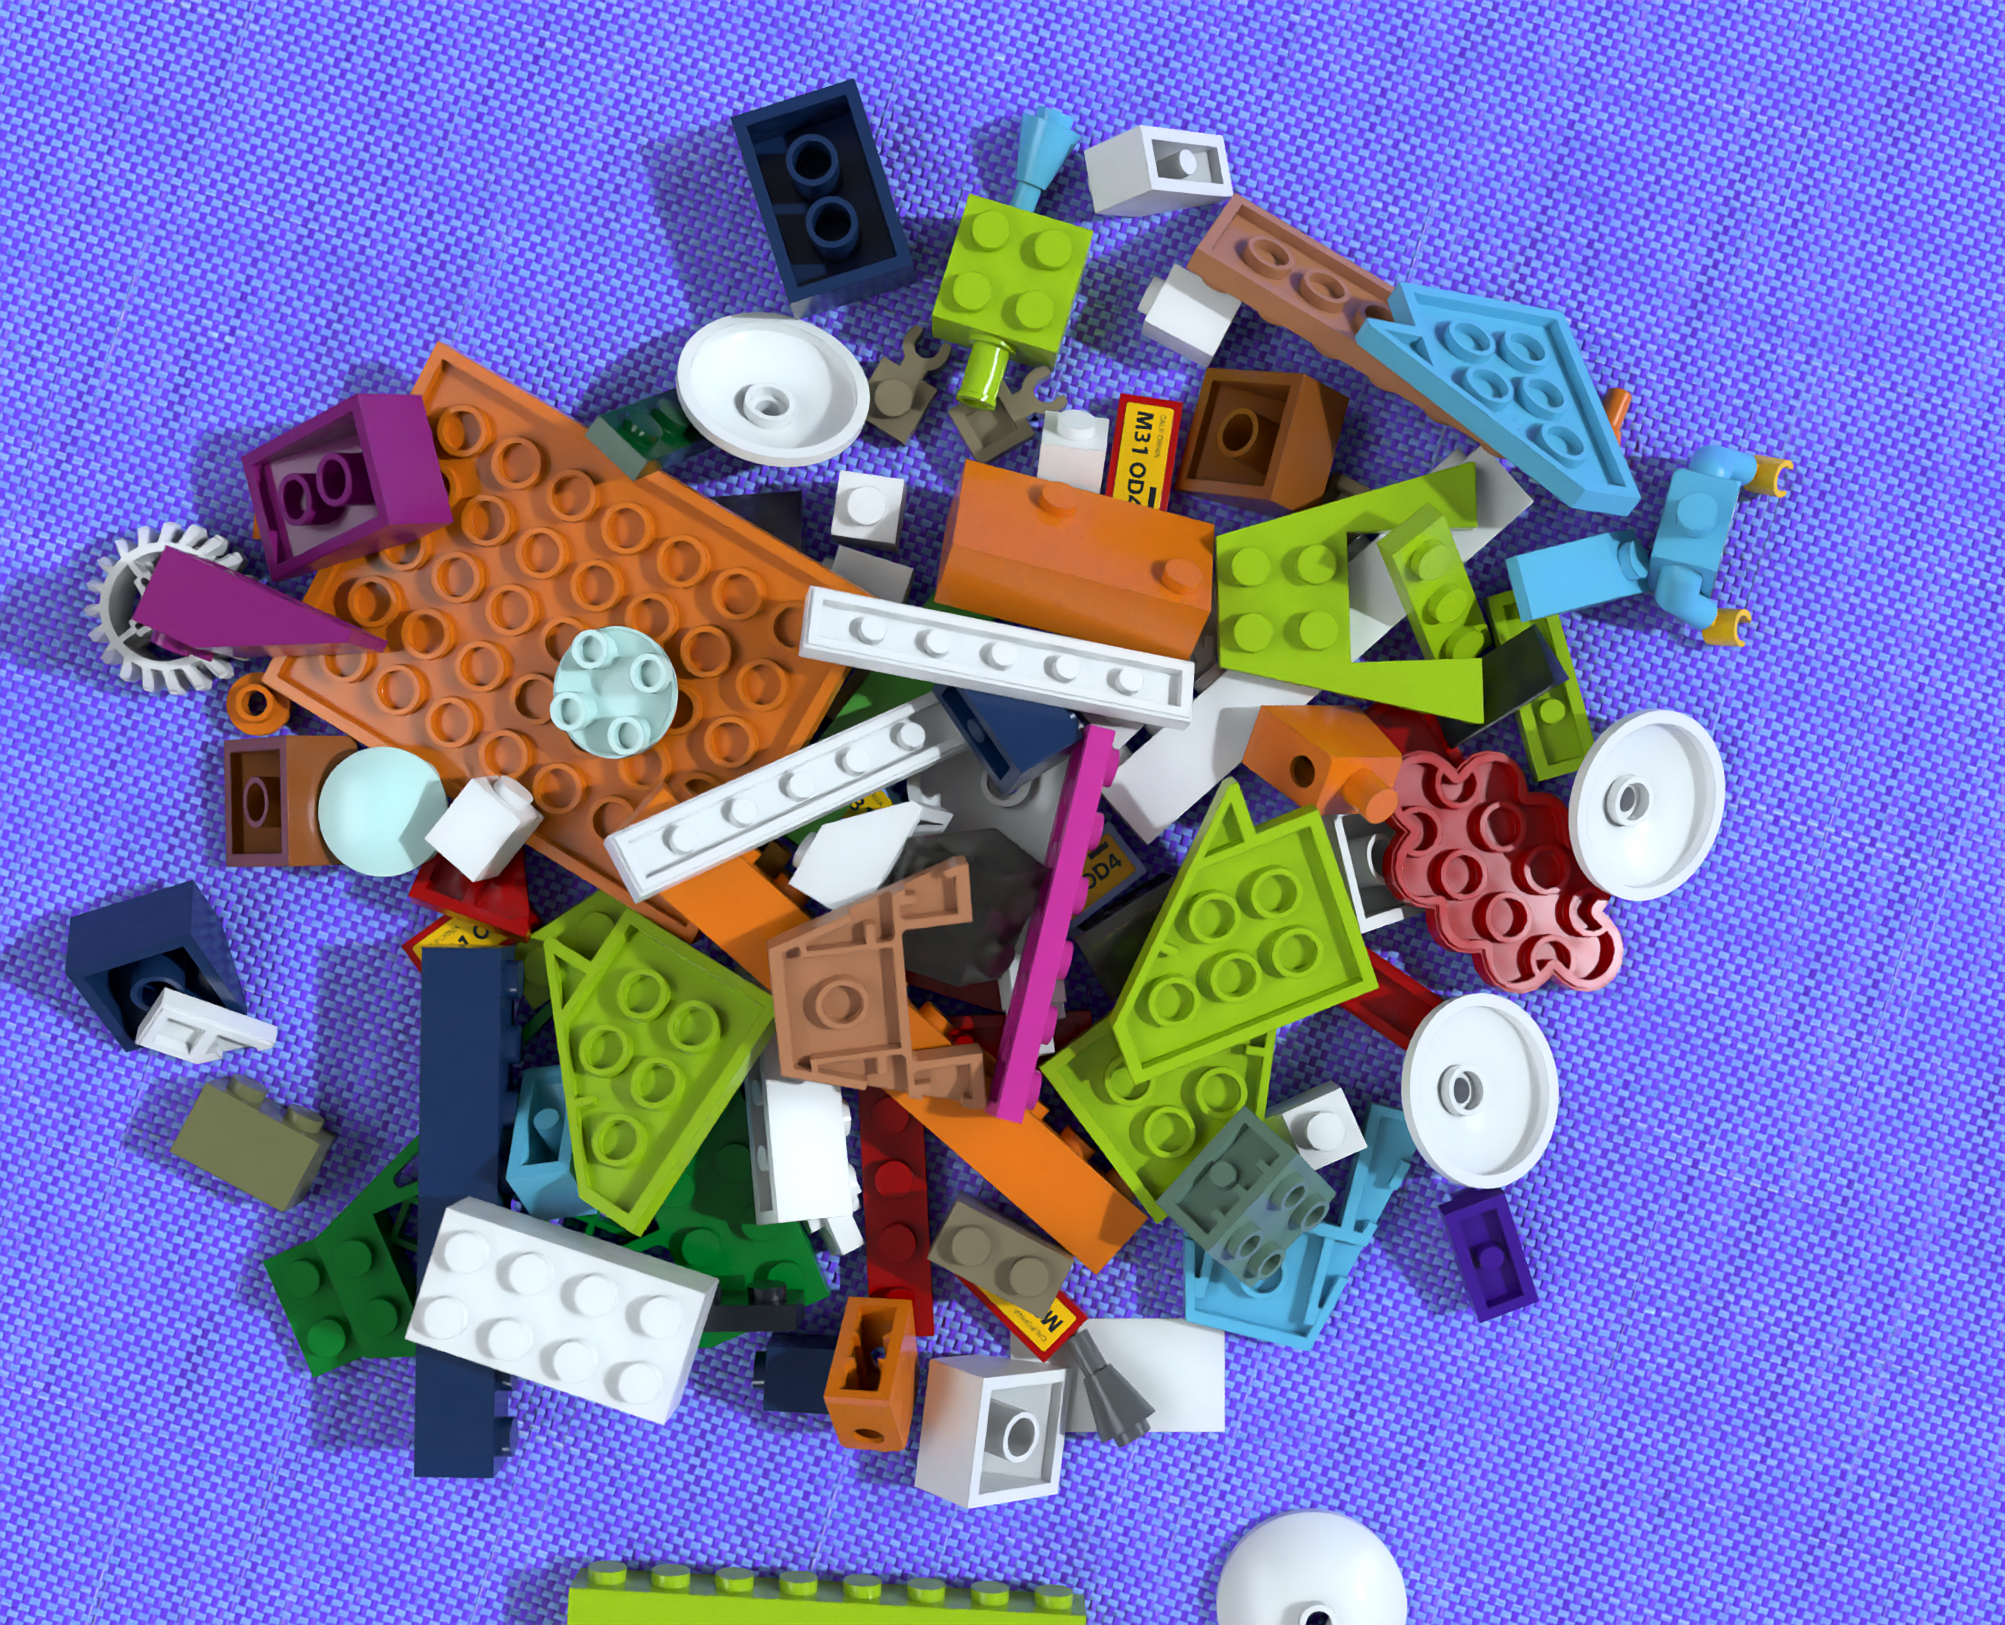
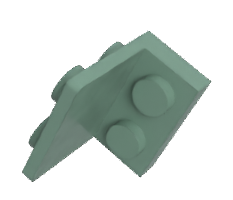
M1244 1105L1155 1203L1209 1255L1251 1288L1259 1280H1264L1274 1274L1285 1259V1251L1301 1233L1312 1230L1325 1218L1329 1210V1203L1335 1197L1336 1192L1292 1147Z

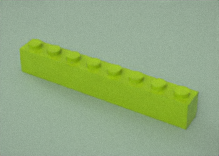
M603 1560L590 1563L588 1568L580 1567L572 1581L568 1594L567 1625H1086V1608L1084 1594H1073L1071 1588L1056 1584L1040 1585L1035 1588V1592L1010 1591L1008 1585L996 1581H979L973 1583L971 1588L945 1587V1582L939 1579L927 1577L914 1578L909 1580L907 1585L882 1584V1580L879 1577L868 1574L849 1575L842 1582L818 1580L816 1574L808 1571H787L780 1574V1578L754 1577V1572L746 1568L728 1567L716 1571V1575L690 1573L689 1567L680 1564H661L653 1567L652 1571L627 1570L626 1564L622 1562Z

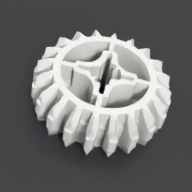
M165 522L161 528L160 535L155 529L148 526L138 528V545L125 538L115 540L117 551L121 557L120 560L117 561L108 557L97 559L101 569L107 572L108 575L104 582L90 580V582L86 583L89 590L101 594L100 603L90 604L82 609L87 616L101 619L102 624L95 627L88 634L93 642L109 643L100 659L109 665L122 663L119 673L121 679L126 682L135 683L142 678L143 689L154 693H159L166 685L171 695L184 696L190 684L198 691L212 689V673L226 680L233 677V667L228 660L229 657L233 656L215 653L212 662L191 654L189 657L171 661H164L155 656L146 648L152 643L150 638L154 629L132 620L133 604L137 590H139L142 598L166 545L213 560L239 573L243 572L249 562L246 556L238 552L228 554L230 548L229 540L219 535L208 539L207 530L193 524L184 532L181 525L174 522ZM246 575L254 580L259 581L258 577ZM233 657V658L238 659V660H242V661H248V659H249V658H252V657H244V658Z

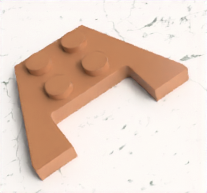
M964 855L953 856L766 940L781 1076L866 1090L868 1085L907 1092L909 1098L923 1100L922 1095L960 1101L961 1106L966 1108H987L983 1054L979 1043L913 1051L911 1048L902 934L905 930L973 922L969 868Z

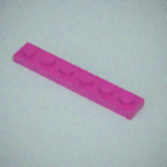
M1091 724L1079 728L1084 738L1069 756L986 1099L987 1108H984V1112L996 1118L1021 1124L1025 1109L1033 1110L1040 1094L1042 1073L1035 1070L1041 1044L1048 1045L1056 1027L1058 1010L1056 1006L1050 1004L1056 979H1065L1072 960L1073 943L1066 940L1072 915H1080L1087 898L1089 880L1081 875L1087 850L1092 852L1096 850L1103 831L1104 814L1097 812L1102 788H1109L1111 786L1119 764V750L1112 748L1116 731Z

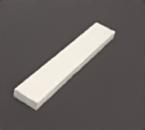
M810 586L806 594L798 654L800 657L1184 731L1192 721L1194 662L816 586Z
M929 692L611 834L603 844L633 901L637 904L970 749V746L934 693Z

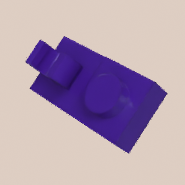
M1465 1187L1449 1193L1451 1201L1438 1205V1209L1471 1310L1479 1324L1539 1302L1510 1208L1501 1187L1483 1188L1478 1191L1476 1188Z

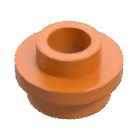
M253 672L240 677L230 688L226 701L227 712L232 723L242 732L255 736L271 735L282 729L288 722L293 708V701L261 682L264 675L263 672ZM261 692L267 700V706L262 714L255 716L249 709V699L253 694Z

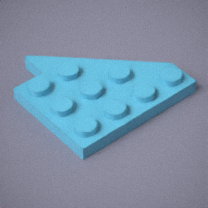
M1399 281L1387 300L1395 322L1366 318L1355 336L1356 342L1360 347L1570 508L1627 517L1642 499L1563 312Z

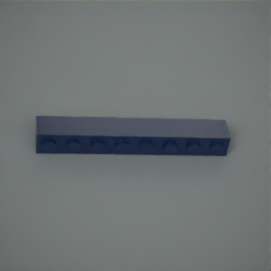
M435 944L422 947L417 1299L446 1208L470 1196L511 1210V1195H516L506 1180L512 1144V1130H514L520 1096V1090H513V1064L521 1063L524 1048L522 1026L514 1025V999L522 998L525 983L524 964L522 960H515V945ZM416 1342L414 1477L494 1478L506 1463L507 1457H513L516 1452L518 1422L515 1416H508V1391H515L518 1376Z

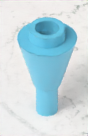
M1038 106L1035 116L1022 113L1015 177L1018 183L1009 204L1010 206L1034 213L1041 191L1047 189L1082 137L1071 130L1074 122L1072 117L1045 106Z

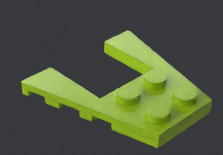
M1467 462L1216 536L1214 538L1218 668L1296 686L1328 691L1355 699H1364L1396 706L1400 709L1455 719L1468 724H1483L1482 658L1351 662L1347 534L1390 533L1427 503L1445 515L1450 531L1474 530L1478 527L1476 462Z

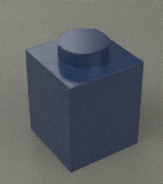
M773 1332L766 1351L756 1350L754 1360L753 1390H764L763 1411L829 1414L824 1400V1393L838 1336Z

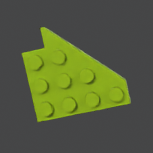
M1232 776L1222 780L1108 1019L1134 1085L1379 988L1318 808L1311 803L1253 826L1238 781Z
M627 907L592 961L587 960L549 935L544 941L543 947L579 1198L629 1232L641 1237L776 1029L772 995Z
M1111 1010L1039 1064L1038 1067L1156 1224H1158L1169 1215L1155 1202L1244 1105L1264 1122L1277 1029L1134 1085L1108 1020L1112 1012Z

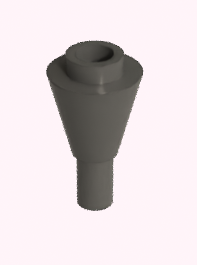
M1087 1328L1069 1338L1065 1343L1085 1376L1083 1382L1100 1442L1104 1443L1113 1438L1117 1447L1121 1448L1151 1430L1146 1418L1156 1410L1111 1363H1106Z

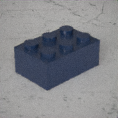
M855 78L730 117L795 320L916 283L914 264Z

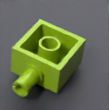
M969 193L932 313V337L971 348L960 390L956 394L957 401L978 410L994 411L997 394L1008 360L1035 368L1048 366L1051 373L1054 372L1089 257L1093 230Z

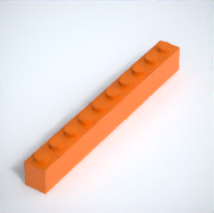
M662 780L614 833L698 795L683 783L674 791ZM757 848L658 893L770 991L771 982L766 940L817 918L805 907L811 897L790 885L789 882L792 878L781 872L773 879L755 863L762 855ZM907 997L911 1048L913 1051L961 1045L950 1035L956 1026L943 1012L928 1000L919 1008ZM980 1046L983 1054L987 1099L996 1060ZM882 1088L1095 1275L1100 1272L1148 1219L1136 1201L1137 1197L1114 1166L1105 1173L1090 1159L1096 1150L1077 1131L1067 1125L1060 1133L1043 1118L1050 1109L1039 1098L1033 1110L1025 1109L1021 1124L996 1118L984 1112V1108L972 1109L962 1107L960 1101L922 1095L923 1100L909 1098L907 1092Z

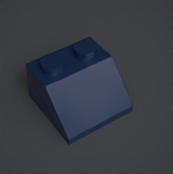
M194 880L70 917L64 973L126 1053L144 1047L135 1044L138 1027L164 987L247 1016V1003L222 921Z

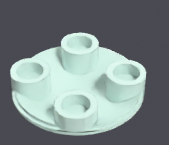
M608 626L582 631L574 638L572 645L565 652L558 665L553 687L554 699L550 705L551 719L556 727L566 731L568 736L578 746L591 754L611 759L628 758L641 754L654 746L663 737L674 718L678 702V684L673 665L660 645L638 630L623 626Z
M373 747L350 755L331 772L320 794L318 806L319 825L323 838L332 853L349 868L370 876H396L410 872L436 856L438 851L424 838L448 809V800L439 773L432 764L411 752L399 748Z

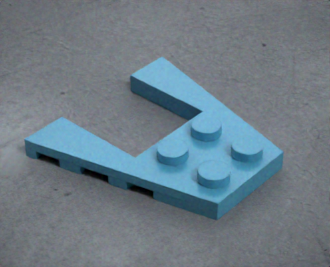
M1368 1100L1360 1129L1367 1148L1354 1153L1337 1223L1322 1220L1312 1230L1302 1232L1285 1251V1259L1279 1269L1270 1277L1259 1280L1253 1287L1249 1288L1183 1230V1316L1185 1321L1310 1352L1349 1280L1347 1276L1363 1247H1367L1378 1225L1376 1222L1394 1189L1398 1190L1411 1166L1409 1161L1417 1147L1408 1130L1403 1109Z

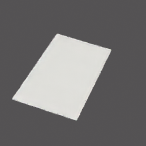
M1088 1318L1071 1335L1072 1337L1087 1328L1106 1363H1111L1156 1410L1146 1418L1151 1427V1430L1148 1432H1225L1224 1330L1187 1322L1185 1318ZM1010 1331V1359L1043 1363ZM1064 1343L1045 1363L1065 1365L1073 1368L1065 1432H1098L1083 1382L1085 1376L1067 1344Z

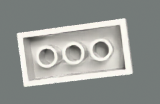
M468 1196L446 1208L405 1339L664 1425L679 1407L719 1279Z

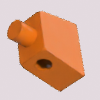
M1261 705L1241 761L1246 767L1300 807L1312 803L1319 809L1320 815L1361 814L1368 822L1376 824L1383 822L1393 814L1399 799L1397 792L1392 787L1402 764V753L1357 705Z
M848 1296L824 1393L825 1404L840 1445L851 1449L899 1452L907 1444L920 1380L912 1300ZM884 1347L886 1358L877 1359V1363L873 1359L871 1352L875 1348Z

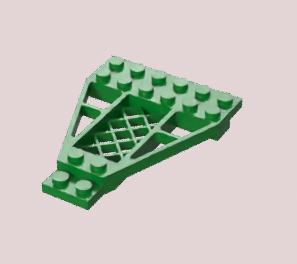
M551 1000L523 1028L524 1047L554 1018ZM742 1084L655 1214L657 1226L645 1230L642 1236L639 1237L612 1219L602 1216V1213L598 1210L597 1214L574 1217L588 1223L585 1235L593 1237L596 1228L599 1227L627 1238L615 1244L637 1252H642L656 1245L664 1246L670 1251L676 1265L718 1278L722 1284V1290H747V1285L754 1281L780 1280L787 1283V1290H804L805 1306L830 1296L831 1293L830 1286L801 1221L760 1226L756 1224L746 1099ZM419 1134L318 1236L263 1261L313 1378L363 1356L365 1358L416 1357V1342L405 1339L417 1300V1276L405 1248L417 1253V1238L403 1232L414 1204L418 1205V1179L398 1186L395 1178L419 1155ZM403 1201L394 1224L387 1208ZM702 1332L698 1348H712L746 1332Z

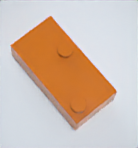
M966 459L947 516L934 602L1085 641L1189 661L1211 612L1215 524L1078 489L1063 482H1052Z

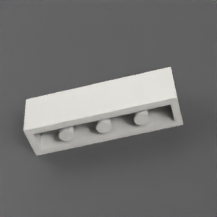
M741 965L734 968V973L772 995L769 989ZM775 1031L744 1079L756 1224L760 1226L853 1215L852 1202H854L857 1195V1177L853 1166L848 1163L846 1137L851 1129V1113L847 1101L842 1099L841 1086L781 1076Z

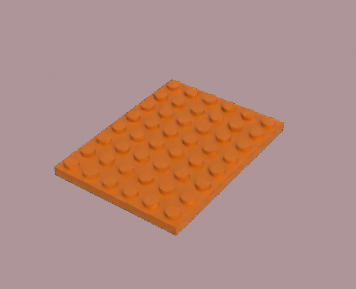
M437 341L410 394L422 395L444 486L448 494L453 523L413 542L317 571L302 602L387 640L388 643L383 653L274 656L261 682L369 748H399L429 762L438 771L446 795L454 800L472 778L494 775L501 777L505 775L516 780L532 795L533 801L530 804L545 817L525 844L686 943L694 944L699 941L703 932L660 894L635 904L603 844L604 841L620 827L662 780L674 791L683 783L699 796L806 748L852 668L851 666L798 656L806 594L810 586H816L876 599L880 598L662 470L632 481L584 435L589 429L588 426L454 347ZM608 626L632 628L646 634L657 642L669 657L678 684L677 708L667 732L654 746L645 752L620 759L604 758L584 750L568 736L566 731L556 727L550 715V705L554 699L553 687L556 671L565 652L572 645L574 638L582 631Z

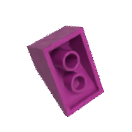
M357 393L241 457L272 581H284L413 542L453 523L448 494L444 486L422 395Z
M168 545L165 546L132 617V620L154 629L150 641L154 644L185 657H189L191 654L209 662H212L215 653L238 658L383 653L388 643L387 640L220 563Z

